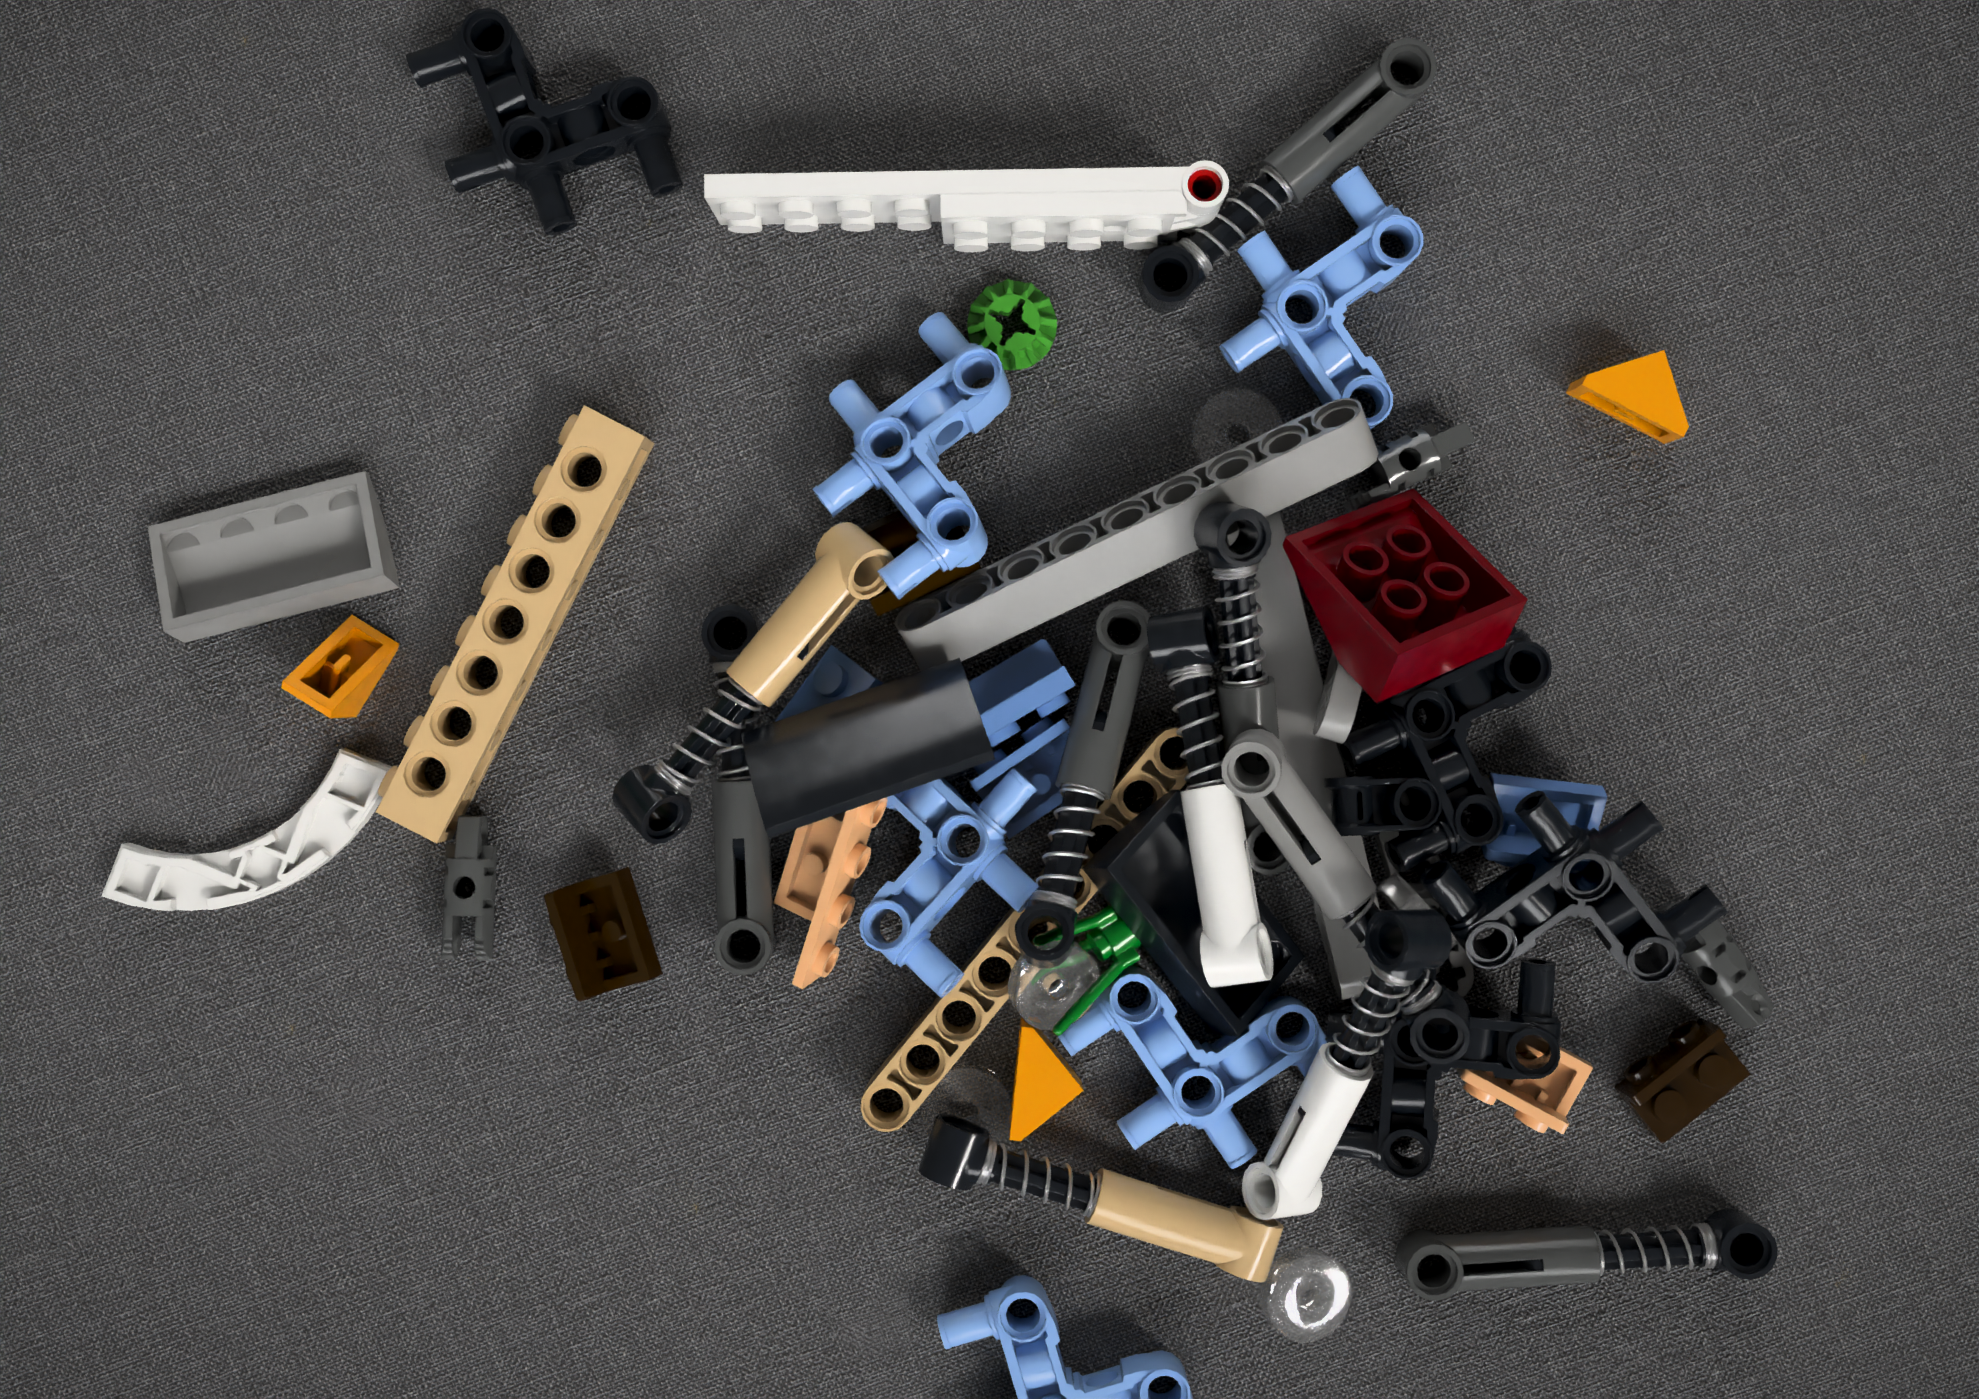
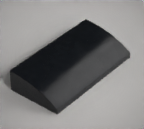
M960 658L741 733L753 789L769 838L995 760Z
M1179 790L1169 791L1142 811L1112 837L1082 868L1204 1024L1214 1034L1239 1037L1305 957L1256 893L1260 920L1265 925L1271 942L1273 976L1269 981L1216 988L1210 987L1205 978L1201 963L1200 938L1203 926Z

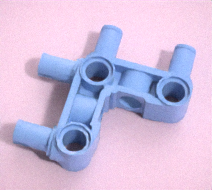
M1358 165L1338 178L1331 186L1333 192H1335L1359 227L1355 230V236L1301 273L1299 270L1294 272L1291 270L1265 230L1252 237L1238 249L1237 252L1265 292L1261 295L1264 300L1262 301L1261 310L1258 311L1259 318L1222 343L1219 348L1227 363L1236 373H1239L1277 346L1285 349L1322 405L1337 399L1350 398L1353 391L1362 390L1369 393L1376 403L1373 417L1366 418L1371 430L1390 414L1393 406V394L1372 356L1365 357L1344 327L1345 317L1343 314L1347 311L1349 305L1369 291L1378 293L1391 284L1416 259L1423 247V233L1420 226L1412 218L1404 216L1398 207L1394 208L1393 205L1387 207ZM1389 234L1397 236L1405 246L1404 257L1391 258L1387 256L1381 249L1380 237ZM1292 298L1305 300L1312 309V320L1306 324L1293 322L1285 311L1286 301Z
M937 312L929 316L919 327V335L944 365L886 409L880 412L858 384L851 379L842 382L830 393L829 402L854 432V451L850 454L852 460L812 489L834 518L839 512L874 487L876 490L882 488L917 531L916 537L918 541L877 571L898 600L939 568L942 572H945L946 570L951 571L955 567H969L977 563L985 555L988 538L974 506L957 481L949 482L936 464L940 461V454L969 432L976 434L986 427L998 414L1004 411L1011 399V388L998 355L982 345L969 343L943 312ZM981 378L992 379L983 388H971ZM897 445L902 446L896 455L881 458L882 453L887 448ZM965 525L970 527L965 536L958 540L945 539L948 532L957 526Z
M1012 767L980 804L975 801L971 804L944 778L888 796L886 808L899 811L920 831L919 839L922 841V844L919 848L921 853L895 882L887 881L863 912L860 918L859 929L866 945L875 951H880L893 965L897 964L901 967L906 964L940 998L945 997L960 982L964 973L929 940L931 937L930 931L975 882L984 880L1019 913L1025 909L1027 901L1032 899V893L1039 887L1036 882L1006 855L1008 848L1005 846L1006 842L1004 841L1006 838L1004 835L1008 832L1004 827L1038 789ZM975 827L980 836L979 848L973 855L963 858L957 852L956 838L963 829ZM895 911L902 920V932L895 941L889 943L881 935L880 922L885 914Z
M1129 966L1122 971L1063 1034L1057 1035L1069 1054L1073 1056L1113 1028L1116 1032L1122 1030L1159 1085L1155 1088L1158 1094L1117 1120L1119 1128L1134 1150L1177 1122L1180 1126L1185 1123L1186 1125L1195 1126L1198 1130L1203 1129L1231 1169L1241 1166L1257 1153V1149L1231 1111L1233 1104L1289 1066H1297L1305 1078L1322 1044L1327 1043L1326 1033L1318 1023L1315 1015L1299 999L1291 996H1279L1265 1004L1239 1037L1224 1035L1213 1044L1207 1042L1200 1044L1198 1040L1191 1041L1175 1017L1177 1009L1164 989L1146 970L1137 966ZM1131 981L1141 982L1148 987L1146 1000L1135 1008L1125 1007L1118 1002L1120 988ZM1289 1012L1301 1014L1303 1025L1295 1036L1290 1038L1277 1036L1276 1025L1284 1014ZM1193 1076H1203L1210 1080L1208 1093L1199 1100H1189L1181 1095L1183 1084Z
M1014 1276L1008 1279L1001 1288L991 1290L988 1295H984V1302L937 1315L940 1336L946 1350L993 1335L996 1341H1001L1018 1399H1193L1186 1372L1180 1359L1173 1353L1164 1350L1121 1358L1120 1365L1082 1376L1078 1371L1072 1373L1071 1367H1065L1058 1345L1060 1335L1054 1308L1042 1284L1030 1276ZM1024 1298L1031 1300L1038 1307L1035 1313L1027 1318L1015 1317L1008 1310L1009 1305L1013 1301ZM1159 1376H1170L1177 1381L1172 1390L1166 1393H1156L1149 1389V1384Z

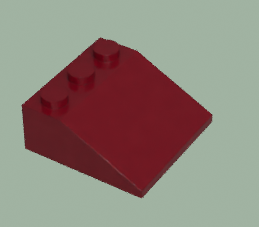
M1414 488L1286 536L1282 544L1338 662L1376 703L1503 648L1528 600Z

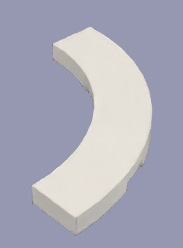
M346 748L339 749L327 775L306 803L299 808L300 811L275 830H271L251 842L228 850L212 853L183 854L153 850L133 843L121 844L102 897L127 905L154 910L194 911L213 910L243 904L279 892L306 878L325 865L353 840L380 804L383 797L378 795V789L384 776L392 766Z

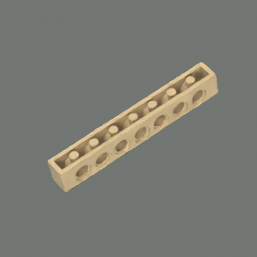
M585 405L579 416L572 414L564 424L558 443L563 447L554 465L547 464L539 473L533 487V494L537 496L527 516L520 515L513 524L507 537V544L512 546L502 566L495 565L488 573L481 588V594L486 597L476 617L473 615L468 616L460 627L455 640V644L460 648L451 666L444 665L431 684L429 694L434 699L424 717L419 715L412 722L405 735L404 745L409 747L399 767L394 765L389 769L379 786L378 795L383 798L376 813L436 844L453 838L457 830L458 816L465 815L655 444L647 437ZM597 458L602 468L599 480L591 486L582 487L577 479L578 467L586 459ZM571 508L576 519L574 529L567 536L558 538L552 530V518L560 509ZM543 557L549 565V577L542 586L533 588L527 581L526 570L534 559ZM516 607L523 616L524 624L521 632L516 637L510 639L501 629V618L508 609ZM486 657L495 663L498 671L495 683L487 689L477 682L475 676L478 663ZM460 707L468 712L472 722L470 732L463 739L457 737L450 727L451 715ZM432 758L439 760L446 772L445 780L438 789L432 787L427 782L424 774L425 766Z

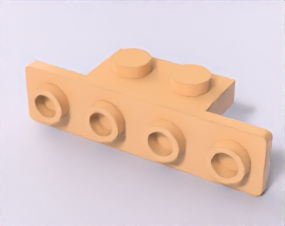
M887 797L799 827L795 831L774 904L811 921L792 981L793 985L804 989L819 977H827L837 962L840 949L835 945L839 930L847 923L853 912L855 898L850 895L855 880L861 876L869 862L871 848L866 845L871 829L879 823L885 812Z

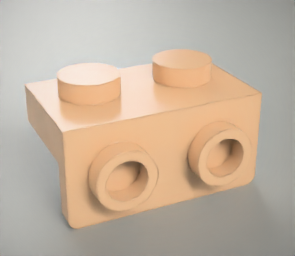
M1527 1035L1516 1045L1518 1053L1529 1059L1543 1056L1549 1047L1545 1039L1536 1035ZM1559 1047L1560 1060L1558 1066L1550 1075L1541 1079L1512 1080L1495 1078L1491 1071L1457 1068L1459 1077L1465 1081L1463 1089L1475 1098L1490 1105H1494L1496 1099L1517 1109L1514 1116L1519 1121L1538 1132L1545 1133L1547 1128L1550 1127L1564 1134L1569 1126L1566 1115L1593 1070V1066L1583 1058Z

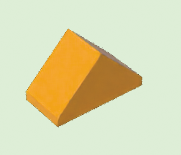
M1665 350L1587 374L1572 382L1566 391V394L1663 444L1683 438L1689 428Z
M351 615L282 681L281 688L329 718L357 717L398 651L399 643L356 616Z
M1024 1017L1020 1019L1009 1121V1140L1022 1141L1084 1091L1079 1076L1034 1020Z

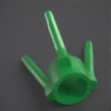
M1110 905L1091 916L1076 921L1074 935L1087 930L1090 931L1086 932V939L1073 946L1069 957L1061 965L1050 969L1034 967L1026 977L1027 981H1034L1090 950H1093L1102 962L1110 958L1114 960L1109 968L1054 1025L1052 1031L1055 1035L1063 1034L1124 969L1140 960V956L1135 949L1142 946L1141 942ZM1056 927L1036 935L1033 938V942L1035 945L1041 946L1061 940L1062 934L1060 929Z

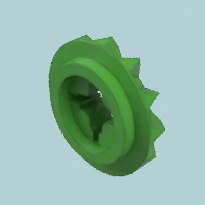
M1006 279L992 286H986L983 292L971 304L967 322L970 342L992 350L998 355L1004 370L1010 371L1028 368L1043 359L1053 345L1057 329V318L1049 297L1045 296L1031 282L1024 283L1011 279ZM1022 304L1021 323L1035 334L1015 332L1011 339H1007L1004 346L1000 345L1003 340V325L997 322L996 318L990 314L992 313L996 316L1001 314L1009 317L1013 309L1017 310L1018 305Z

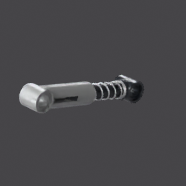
M1249 729L1240 733L1232 741L1221 764L1222 778L1226 787L1235 795L1244 799L1328 919L1343 918L1346 922L1343 925V929L1350 928L1359 941L1356 948L1360 949L1363 947L1367 952L1365 947L1367 924L1374 914L1382 911L1374 903L1376 884L1286 759V751L1281 740L1273 733L1264 729ZM1247 752L1261 754L1267 760L1269 770L1261 775L1250 774L1242 768L1239 756ZM1425 969L1426 975L1423 972L1420 978L1410 985L1409 993L1399 998L1400 1010L1403 1011L1401 1016L1410 1028V1042L1414 1051L1422 1059L1433 1064H1448L1457 1061L1468 1049L1470 1044V1010L1466 1001L1458 993L1440 986L1437 981L1429 978V969ZM1434 1018H1445L1450 1020L1456 1027L1451 1032L1438 1034L1428 1029L1425 1024Z

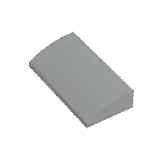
M366 471L147 526L163 632L183 643L400 588L383 515L372 481Z

